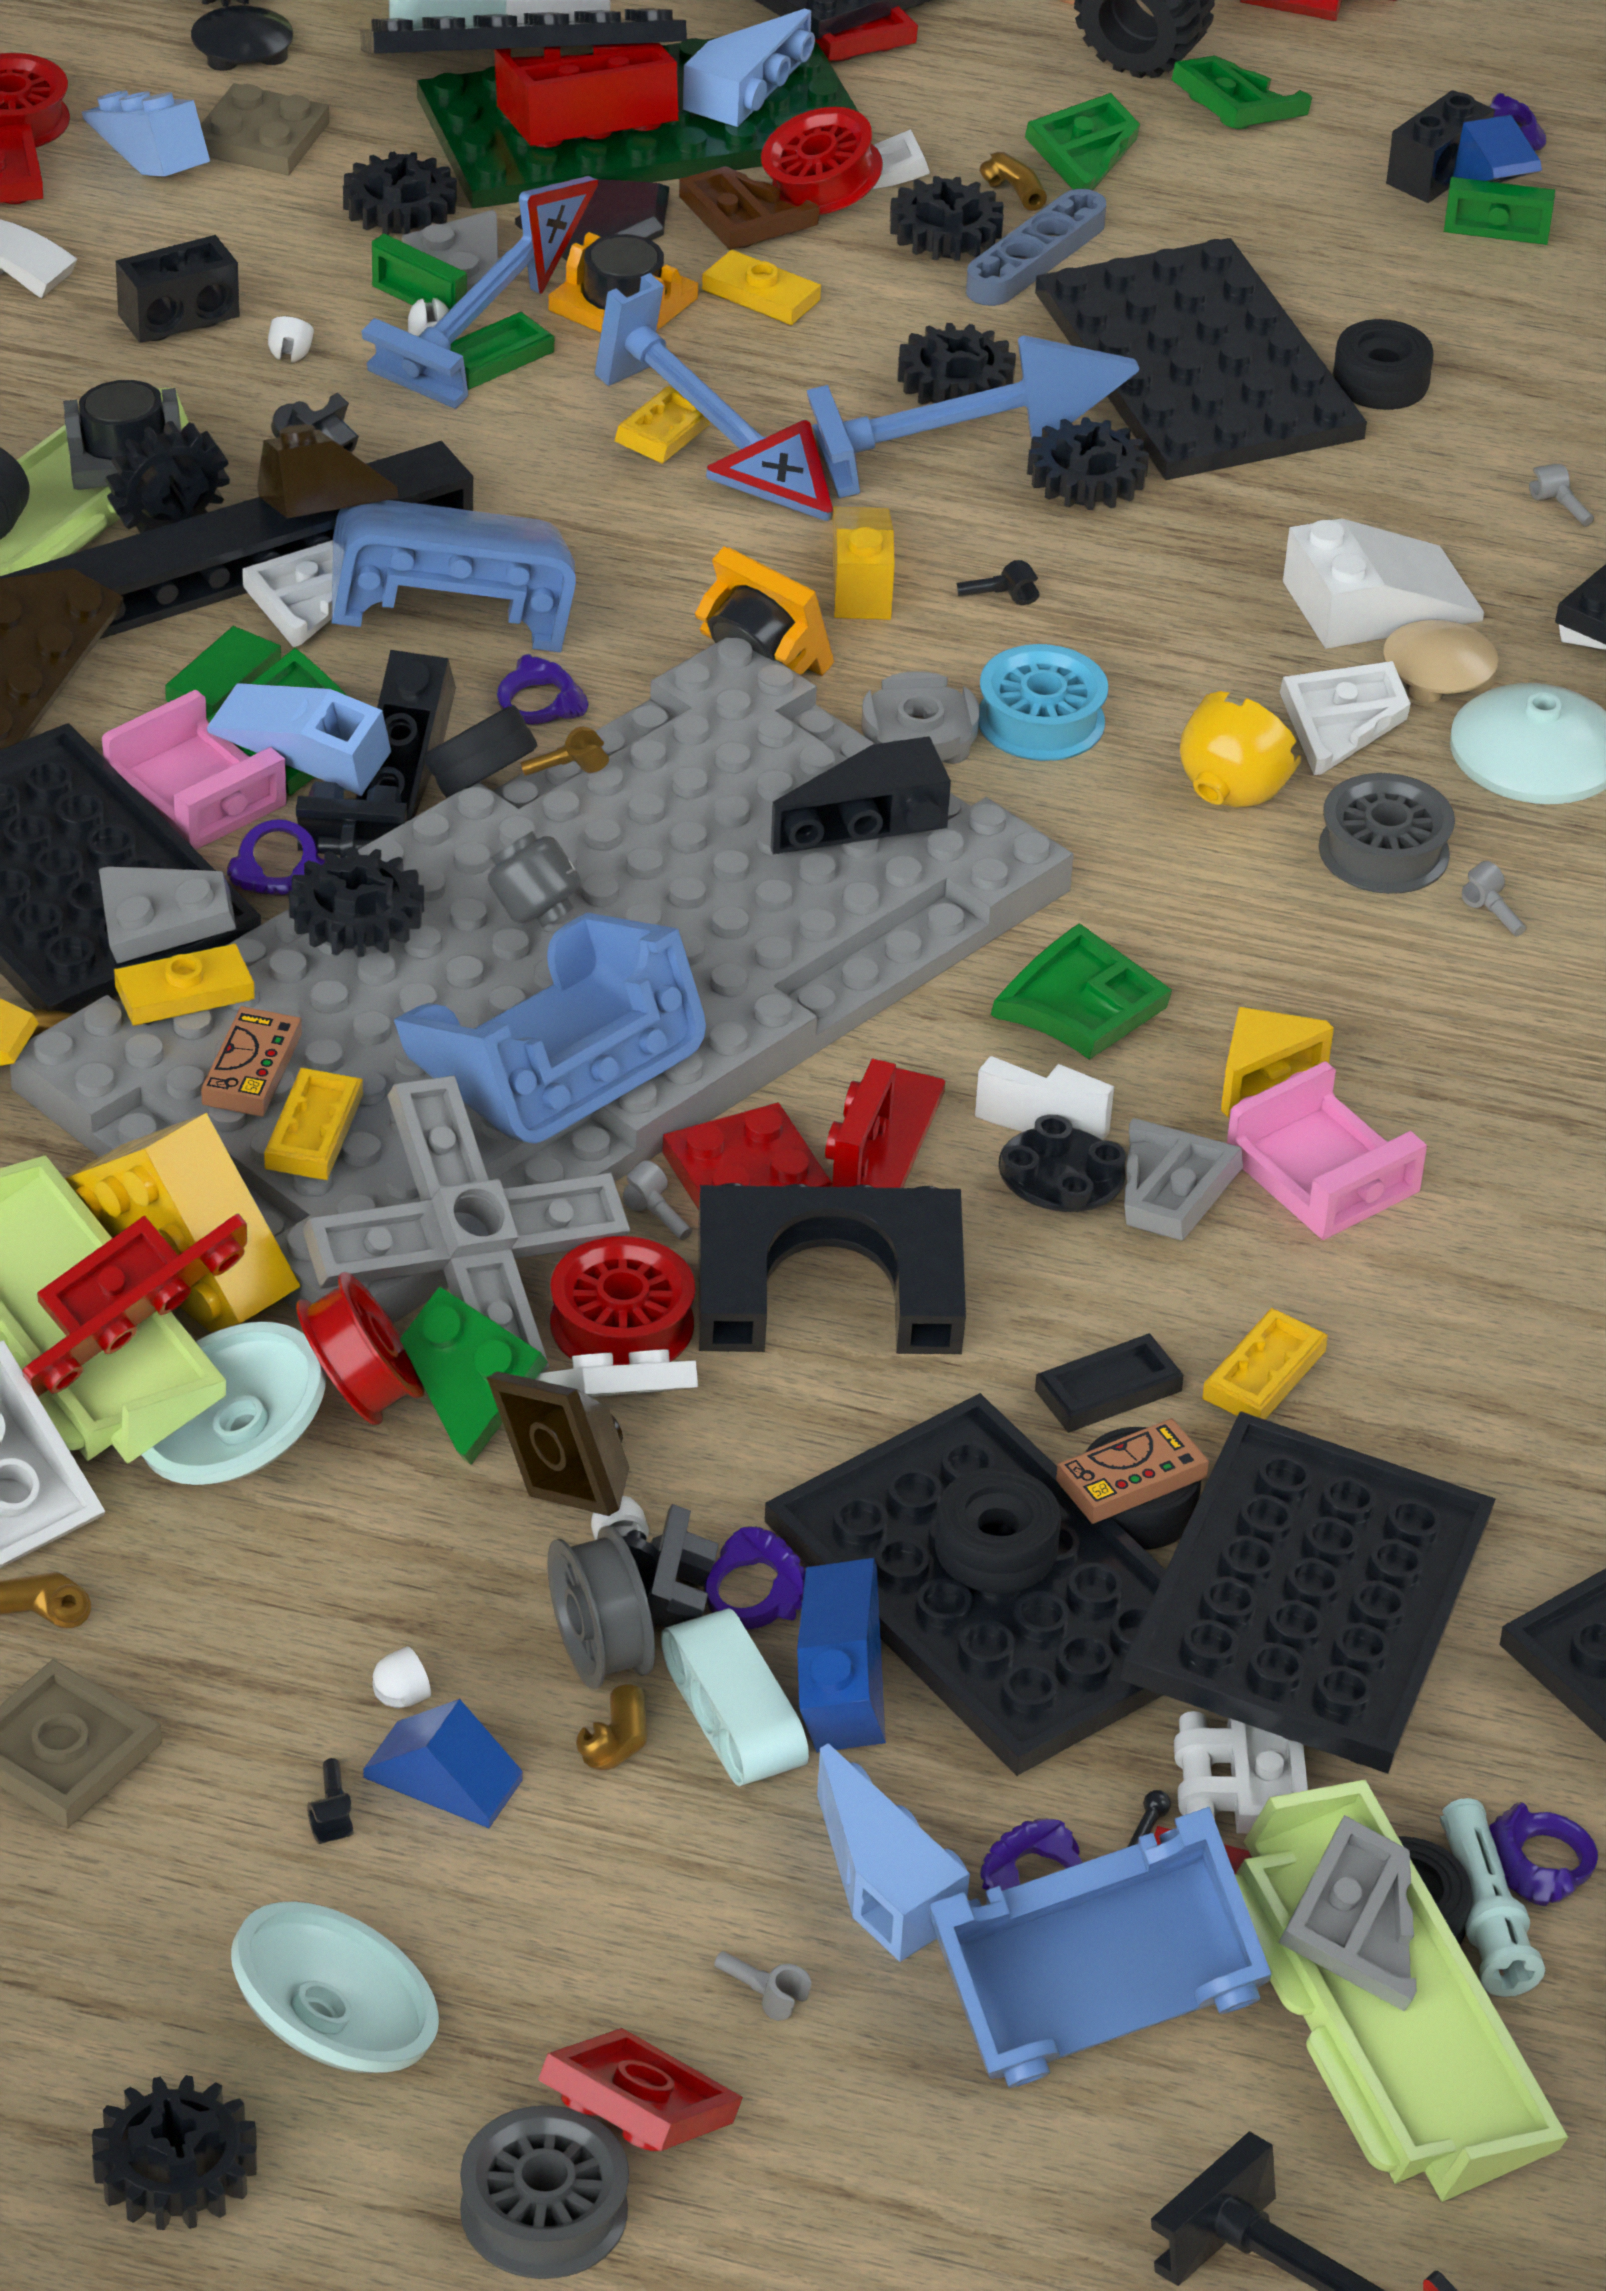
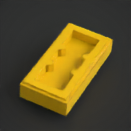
M732 249L702 274V290L789 325H793L816 305L821 298V284L780 269L770 262L760 261Z
M666 386L618 425L614 441L663 464L706 429L711 422L676 389Z
M236 943L114 969L115 987L133 1026L255 999L254 981Z
M300 1068L264 1151L265 1169L328 1181L363 1097V1079Z
M1271 1307L1204 1382L1202 1399L1236 1416L1241 1411L1266 1420L1325 1353L1328 1334Z

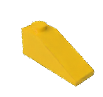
M833 506L834 618L891 620L895 559L894 529L889 508Z

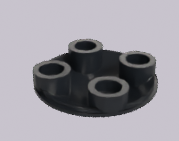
M238 5L219 8L201 16L192 27L191 38L196 48L207 55V64L210 68L228 71L235 68L238 64L261 62L266 65H278L285 62L288 58V47L293 40V29L289 21L277 12L257 6Z
M1049 1114L1037 1118L1033 1129L1014 1136L1004 1145L999 1155L998 1168L1001 1178L1007 1187L1023 1200L1049 1210L1081 1212L1106 1205L1120 1193L1125 1181L1126 1151L1116 1142L1101 1140L1088 1132L1072 1128L1070 1121L1062 1116Z

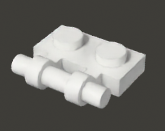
M1191 1711L1184 1713L1180 1717V1733L1176 1735L1173 1742L1175 1762L1183 1769L1184 1781L1179 1784L1177 1789L1178 1806L1182 1815L1209 1806L1214 1820L1215 1815L1219 1811L1235 1812L1236 1833L1248 1834L1269 1797L1308 1790L1303 1744L1228 1718L1227 1728H1207L1206 1716L1200 1712ZM1215 1763H1230L1231 1776H1211V1766Z

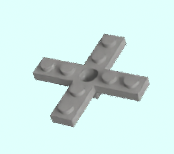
M455 1075L394 1084L388 1094V1099L421 1201L309 1218L302 1231L320 1289L339 1286L338 1275L342 1272H348L362 1283L443 1270L452 1295L540 1351L547 1360L515 1259L568 1251L586 1242L604 1237L627 1236L631 1230L612 1173L503 1189L500 1179H488ZM454 1213H468L477 1217L485 1225L489 1236H476L465 1231L457 1222ZM548 1363L541 1371V1373H546V1371L549 1369Z

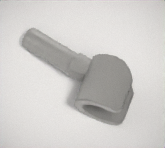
M1551 464L1533 468L1538 480L1529 483V490L1535 500L1556 497L1559 503L1564 505L1584 527L1589 526L1593 522L1594 516L1569 489V474L1564 465Z
M1483 861L1468 872L1470 882L1464 885L1462 889L1463 901L1474 908L1485 905L1515 937L1520 936L1526 930V926L1498 894L1505 886V879L1501 870L1489 861Z
M644 1160L627 1174L629 1185L625 1187L623 1192L624 1203L634 1211H642L648 1208L680 1240H685L690 1236L692 1229L661 1196L668 1186L665 1173L658 1165L651 1161Z
M721 1951L715 1959L714 1965L716 1968L746 1983L753 1990L763 1995L762 2007L771 2019L780 2021L792 2015L795 2001L788 1994L799 2001L807 2000L811 1979L809 1974L797 1965H778L769 1974L764 1970L752 1967L725 1951Z

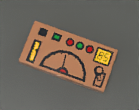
M240 1006L201 1088L202 1105L264 1117L302 1035L301 1018Z
M1171 1418L1058 1463L1056 1481L1089 1521L1094 1524L1207 1478L1209 1460Z

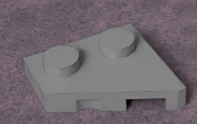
M490 210L444 224L429 225L423 230L402 235V242L467 272L468 292L498 261L497 213L494 210Z
M104 867L99 869L109 946L117 964L236 929L230 888L223 871Z
M1133 1118L1129 1123L1130 1150L1129 1154H1127L1126 1168L1128 1182L1125 1186L1124 1202L1126 1225L1183 1241L1243 1168L1242 1148Z
M1344 1815L1278 1942L1404 2012L1417 1992L1416 1978H1411L1409 1954V1943L1414 1937L1413 1910L1407 1901L1406 1895L1407 1888L1411 1884L1410 1851Z

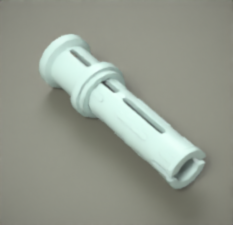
M1471 1798L1453 1801L1442 1810L1444 1816H1440V1822L1445 1830L1453 1856L1462 1864L1470 1880L1472 1902L1465 1923V1932L1469 1942L1477 1947L1480 1952L1482 1963L1479 1968V1977L1484 1989L1492 1995L1501 1997L1520 1995L1537 1986L1545 1973V1965L1540 1952L1531 1947L1527 1936L1530 1927L1529 1915L1525 1906L1514 1899L1508 1889L1483 1804ZM1499 1969L1503 1970V1976L1500 1975Z

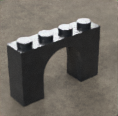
M738 1183L700 1185L698 1219L699 1351L765 1352L767 1281L772 1272L782 1261L797 1252L815 1247H839L855 1251L869 1258L888 1277L895 1300L896 1354H962L966 1322L961 1189L937 1188L934 1186L874 1188L869 1185H855L851 1187H809L803 1184L744 1186Z

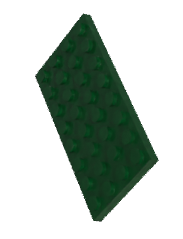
M690 38L681 43L662 45L677 62L678 121L661 123L659 128L649 131H640L633 128L613 131L609 137L603 139H589L585 137L566 139L560 145L549 148L537 147L535 145L530 146L497 107L495 66L488 67L483 71L462 74L442 73L434 78L417 80V99L472 209L519 202L520 194L524 191L585 176H590L597 180L607 179L653 183L685 178L724 166L734 170L761 167V152L765 142L779 126L791 118L804 112L824 107H845L858 111L816 41L814 42V48L809 59L804 63L802 62L788 76L786 82L782 86H778L764 100L760 109L753 111L738 127L683 110L684 65L708 41L716 38L703 40Z

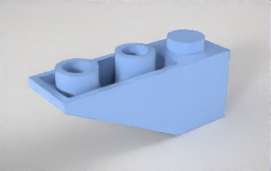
M804 8L708 41L684 65L683 110L738 127L753 111L759 110L764 100L778 86H782L788 76L811 56L815 42V36L810 32L811 10Z
M127 90L98 97V107L82 111L83 119L141 175L165 177L210 162L194 100L174 99L172 92L150 96L149 91L128 95Z
M237 683L207 726L208 733L256 753L272 747L285 758V765L326 782L337 783L345 790L362 796L391 753L382 710L332 689Z
M827 1743L820 1748L817 1797L852 1917L901 1962L937 1939L931 1923L929 1904L965 1892L968 1898L970 1873L955 1852L950 1849H943L919 1827L917 1820L907 1808L901 1805L896 1806L874 1786L869 1775L860 1765L854 1762L849 1763Z

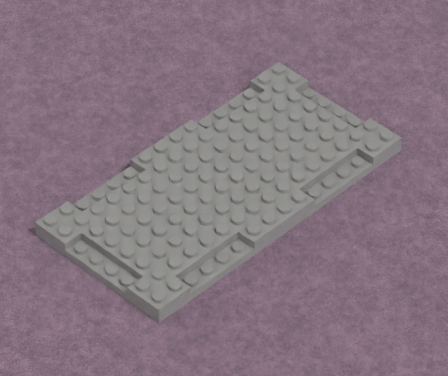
M726 637L651 680L650 700L595 731L604 741V745L601 748L609 756L608 764L600 771L587 773L573 761L528 776H524V773L493 791L478 782L467 789L457 792L405 822V824L398 826L360 848L358 852L361 855H369L375 849L381 850V859L385 862L401 857L403 859L404 871L416 869L419 874V885H424L422 925L420 929H410V940L407 943L391 939L389 940V952L382 953L375 946L366 947L364 957H357L354 949L345 948L338 956L333 955L331 943L325 942L320 946L312 947L309 945V933L297 934L295 932L294 919L289 917L288 909L227 944L236 943L254 981L255 999L133 1026L124 1005L121 1006L106 995L28 1040L15 1063L10 1064L12 1090L98 1157L105 1155L124 1143L207 1113L301 1286L281 1298L296 1310V1303L300 1299H306L314 1303L339 1287L320 1289L302 1231L309 1218L421 1201L391 1109L388 1094L394 1084L433 1079V1077L406 1055L394 1019L417 1006L432 1003L446 1006L453 1011L460 1026L474 1029L554 984L547 961L549 942L554 933L563 925L587 912L678 928L706 1023L704 1039L698 1050L690 1057L545 1141L535 1144L508 1138L464 1103L488 1179H500L503 1189L612 1173L615 1182L628 1174L640 1162L650 1160L661 1153L663 1134L711 1121L1069 892L1074 854L988 797L970 806L950 793L947 828L773 855L770 849L773 801L875 743L817 706L816 685L778 660L773 661L753 651L751 644L746 640ZM533 831L537 839L543 836L555 838L580 877V886L568 897L574 908L543 928L537 918L526 923L514 922L488 882V874L495 866L491 857ZM240 1006L300 1017L302 1020V1035L264 1117L202 1105L201 1088ZM300 1068L363 1079V1097L328 1181L267 1170L264 1166V1151ZM454 1213L457 1222L465 1231L476 1236H489L485 1225L477 1217L468 1213ZM443 1270L362 1282L386 1312L392 1323L429 1301L439 1286L445 1290L449 1288Z

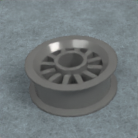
M1370 773L1347 779L1338 784L1328 794L1323 807L1326 827L1320 835L1319 853L1325 866L1336 877L1363 890L1376 893L1398 894L1425 888L1444 874L1450 858L1447 841L1454 830L1455 816L1449 801L1438 790L1412 777L1392 773Z
M605 1526L600 1529L597 1540L571 1547L562 1539L553 1540L549 1546L547 1559L550 1594L564 1646L580 1679L590 1689H598L602 1686L605 1675L632 1668L641 1676L648 1675L653 1669L655 1660L652 1618L639 1570L623 1537L614 1527Z
M541 2105L520 2108L505 2113L486 2124L473 2137L466 2148L460 2172L463 2191L460 2207L461 2222L466 2237L473 2248L492 2265L508 2273L526 2278H561L580 2273L596 2265L618 2244L626 2227L628 2217L626 2196L629 2183L628 2161L623 2147L615 2135L595 2118L573 2109L559 2106Z

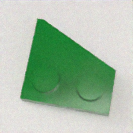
M1215 55L1175 62L1171 78L1174 83L1189 93V97L1193 101L1203 104L1220 117V121L1224 125L1235 129H1246L1253 124L1308 115L1312 96L1301 90L1287 96L1270 91L1271 78L1254 71L1242 69L1235 63Z
M1108 93L1029 121L1025 138L1073 190L1089 189L1093 191L1137 140L1140 123L1112 93Z
M440 1286L400 1338L456 1451L470 1465H472L503 1423L487 1377L498 1371L535 1380L548 1363L540 1351Z

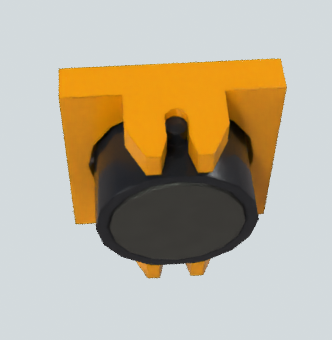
M588 232L585 235L583 246L578 243H574L571 246L566 262V281L548 295V310L601 333L608 292L617 288L626 298L639 292L641 277L651 273L664 285L657 332L698 299V282L681 276L678 269L667 264L664 266L663 251L659 245L648 238L633 234H615L600 238V236Z
M723 546L712 559L717 580L704 594L695 612V617L703 621L699 628L700 633L713 639L715 643L726 637L744 639L751 644L753 651L773 661L778 660L799 675L809 669L823 676L834 663L816 592L730 547Z

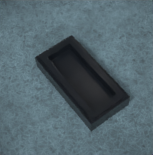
M1149 1333L1036 1374L1035 1391L1069 1433L1181 1392L1184 1375Z

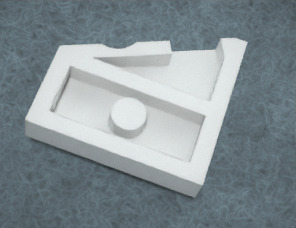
M333 540L242 569L244 589L293 647L302 645L332 619Z
M1393 661L1283 677L1280 689L1281 697L1313 775L1325 773L1407 720L1411 705Z
M668 1349L630 1352V1365L613 1366L612 1353L572 1356L573 1369L540 1373L535 1379L578 1389L589 1397L664 1392L698 1387L696 1360L670 1362Z

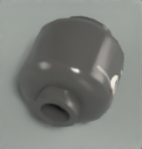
M533 831L491 857L495 866L488 874L489 885L514 922L526 923L537 918L543 928L574 908L568 897L580 886V877L555 838L543 836L537 839Z

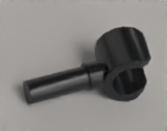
M1023 560L1010 562L1004 567L1001 575L993 576V578L956 583L958 597L1008 591L1016 604L1028 605L1035 602L1040 596L1038 589L1033 583L1038 580V577L1032 567Z
M329 1758L323 1762L325 1798L308 1802L307 1805L310 1827L317 1844L338 1840L354 1834L349 1816L351 1799L349 1794L344 1793L342 1790L340 1762L335 1758Z

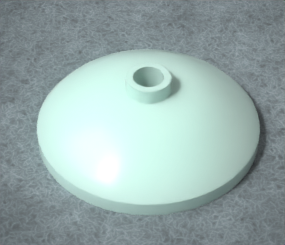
M1541 683L1509 684L1491 689L1471 699L1458 711L1454 718L1450 736V748L1456 763L1469 778L1493 793L1527 803L1563 804L1590 798L1606 789V711L1591 699L1577 692Z
M275 1322L243 1323L216 1331L196 1341L198 1346L226 1379V1396L141 1454L149 1467L160 1476L174 1482L191 1485L217 1484L252 1474L269 1465L289 1450L306 1431L318 1411L326 1384V1372L314 1354L305 1334L293 1327Z
M278 1902L265 1905L252 1912L242 1923L235 1935L231 1948L232 1967L245 2000L267 2028L302 2054L320 2063L345 2071L383 2073L398 2071L415 2064L424 2056L434 2041L438 2031L439 2013L434 1995L427 1981L414 1963L397 1946L361 1921L334 1909L316 1904Z

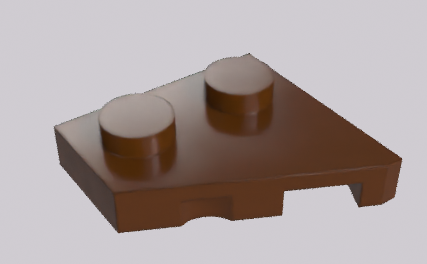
M726 166L679 179V197L729 250L749 247L756 242L818 225L819 206L816 203L806 200L796 207L781 201L780 188L765 182L751 180L746 174Z

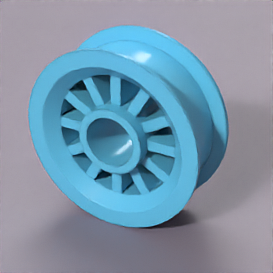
M1031 644L1005 650L989 660L983 668L980 676V689L984 699L979 705L978 726L984 737L1000 750L1030 760H1062L1088 751L1102 737L1105 728V716L1101 707L1108 696V681L1103 670L1087 656L1061 646Z

